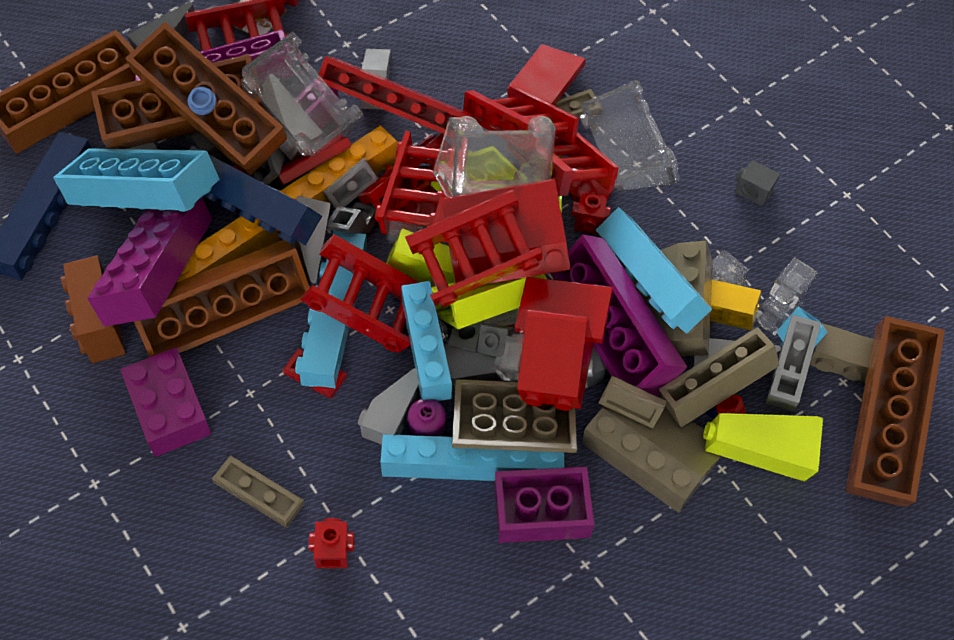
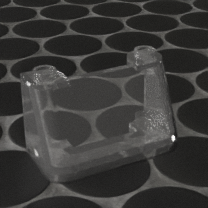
M292 31L243 67V79L241 82L249 93H254L295 140V146L298 151L304 156L309 155L313 157L357 128L364 114L356 104L348 108L346 107L347 101L345 99L340 101L308 63L309 56L306 53L302 55L298 49L302 41Z
M639 80L581 103L584 114L579 116L584 129L590 128L599 151L619 167L614 185L618 192L669 186L680 182L676 157L672 149L666 146L650 113L649 105L643 99V89Z
M537 116L530 119L528 124L529 130L484 131L473 117H450L433 174L447 197L550 180L552 178L556 132L553 122L549 117Z

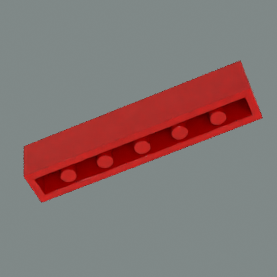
M324 57L316 80L456 140L457 138L466 139L475 116L335 57Z

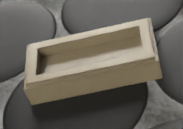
M611 376L599 404L653 429L667 401Z

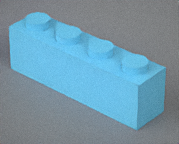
M430 281L401 286L402 304L422 401L452 399V382L436 308L430 296L432 294Z

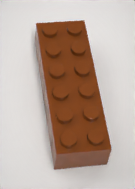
M164 22L125 58L135 75L245 174L250 176L287 140L284 127L168 23ZM197 87L210 89L216 97L214 110L206 115H198L192 112L188 105V96Z
M115 30L1 91L0 135L12 150L18 154L95 111L91 91L136 81L135 74L125 59L134 48Z
M250 54L213 63L265 110ZM142 80L91 91L101 138L108 149H126L198 131Z
M282 240L175 283L155 318L134 321L149 357L176 347L178 352L181 353L302 303L300 301L301 296L310 287L296 248L287 241Z
M885 316L876 325L845 493L904 508L916 503L945 334L944 329Z

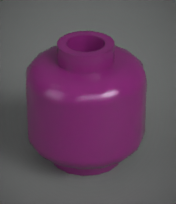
M420 399L411 405L408 411V427L413 436L440 437L446 428V412L437 400L422 401Z

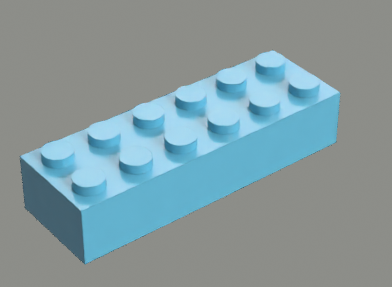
M87 149L53 177L68 205L138 208L141 210L158 209L160 211L179 210L180 212L192 209L195 206V202L203 195L209 193L211 187L220 180L207 151Z

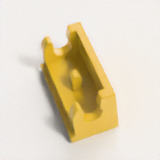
M712 280L710 321L752 331L760 306L758 303L761 297V290Z

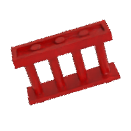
M249 0L185 13L189 32L197 31L202 51L212 49L207 32L209 28L221 26L226 45L236 42L231 23L245 21L249 36L253 38L260 36L255 19L269 16L273 31L282 30L284 33L279 14L285 13L283 0ZM293 33L284 34L292 57L297 56Z
M509 86L508 98L491 100L474 90L465 91L463 111L475 115L472 122L525 151L535 150L537 136L553 134L570 144L575 143L578 117L515 86Z
M405 131L402 141L397 143V158L382 204L377 206L375 212V220L379 222L380 230L383 234H387L390 221L431 226L445 220L441 199L460 194L470 158L468 139L457 138L455 148L442 150L413 146L411 132ZM411 156L448 161L450 165L449 169H445L443 172L408 167ZM404 177L442 182V185H444L442 191L437 193L401 188ZM397 199L436 204L437 207L436 213H431V215L394 209Z
M579 133L576 134L574 144H570L553 134L537 136L535 150L525 151L507 141L506 148L540 180L555 179L558 196L568 195L570 184L573 181L595 180L608 192L614 189L619 167ZM557 156H568L569 158H559ZM571 168H582L583 170H572Z
M514 190L405 236L412 254L419 253L423 255L438 292L430 296L435 306L440 304L442 307L451 305L458 300L457 297L520 269L528 271L539 265L538 261L542 260L540 247L530 251L514 217L515 210L519 209L518 199ZM498 217L503 219L519 254L518 257L504 263L487 228L488 222ZM470 229L477 232L492 266L491 269L477 275L460 240L461 233ZM443 241L450 244L465 280L452 286L448 285L433 251L434 245Z
M334 234L322 246L319 255L328 260L319 286L312 285L301 296L300 301L308 304L312 310L323 312L377 341L385 349L400 353L411 345L409 337L402 334L406 319L402 304L401 286L420 282ZM339 266L353 274L343 301L328 293ZM363 280L372 283L378 288L368 315L353 307ZM388 293L401 300V305L392 328L378 321Z

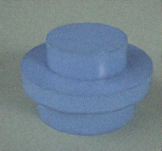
M205 87L193 89L188 96L189 108L198 115H206L212 112L216 106L215 94Z

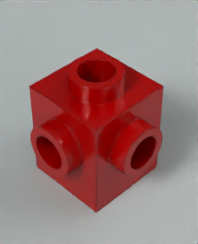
M581 191L579 202L574 201L571 217H576L574 231L599 235L596 229L609 217L611 207L606 206V195Z
M327 518L323 522H315V533L309 534V552H314L316 568H348V551H354V532H349L347 521H342L338 518Z

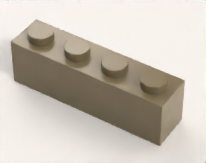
M822 323L828 333L814 348L810 365L824 372H833L849 380H858L865 383L873 339Z
M758 327L659 388L661 398L667 401L665 405L666 410L680 427L685 426L780 366L775 345Z

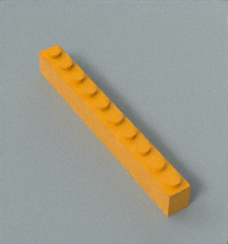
M380 125L354 142L349 149L322 163L279 192L293 199H296L299 195L328 202L323 191L363 158L366 159L376 175L385 170L386 165L394 164L397 158V140ZM239 217L197 245L176 283L270 246L281 239L278 237L280 231L275 229L272 234L258 226L260 220L256 219L252 223L243 217Z

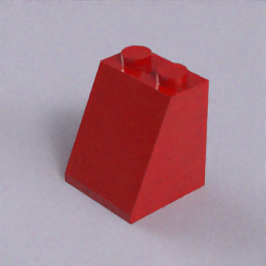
M527 311L517 387L521 400L526 404L532 406H541L542 404L554 405L556 408L566 411L572 408L581 409L594 345L588 317Z

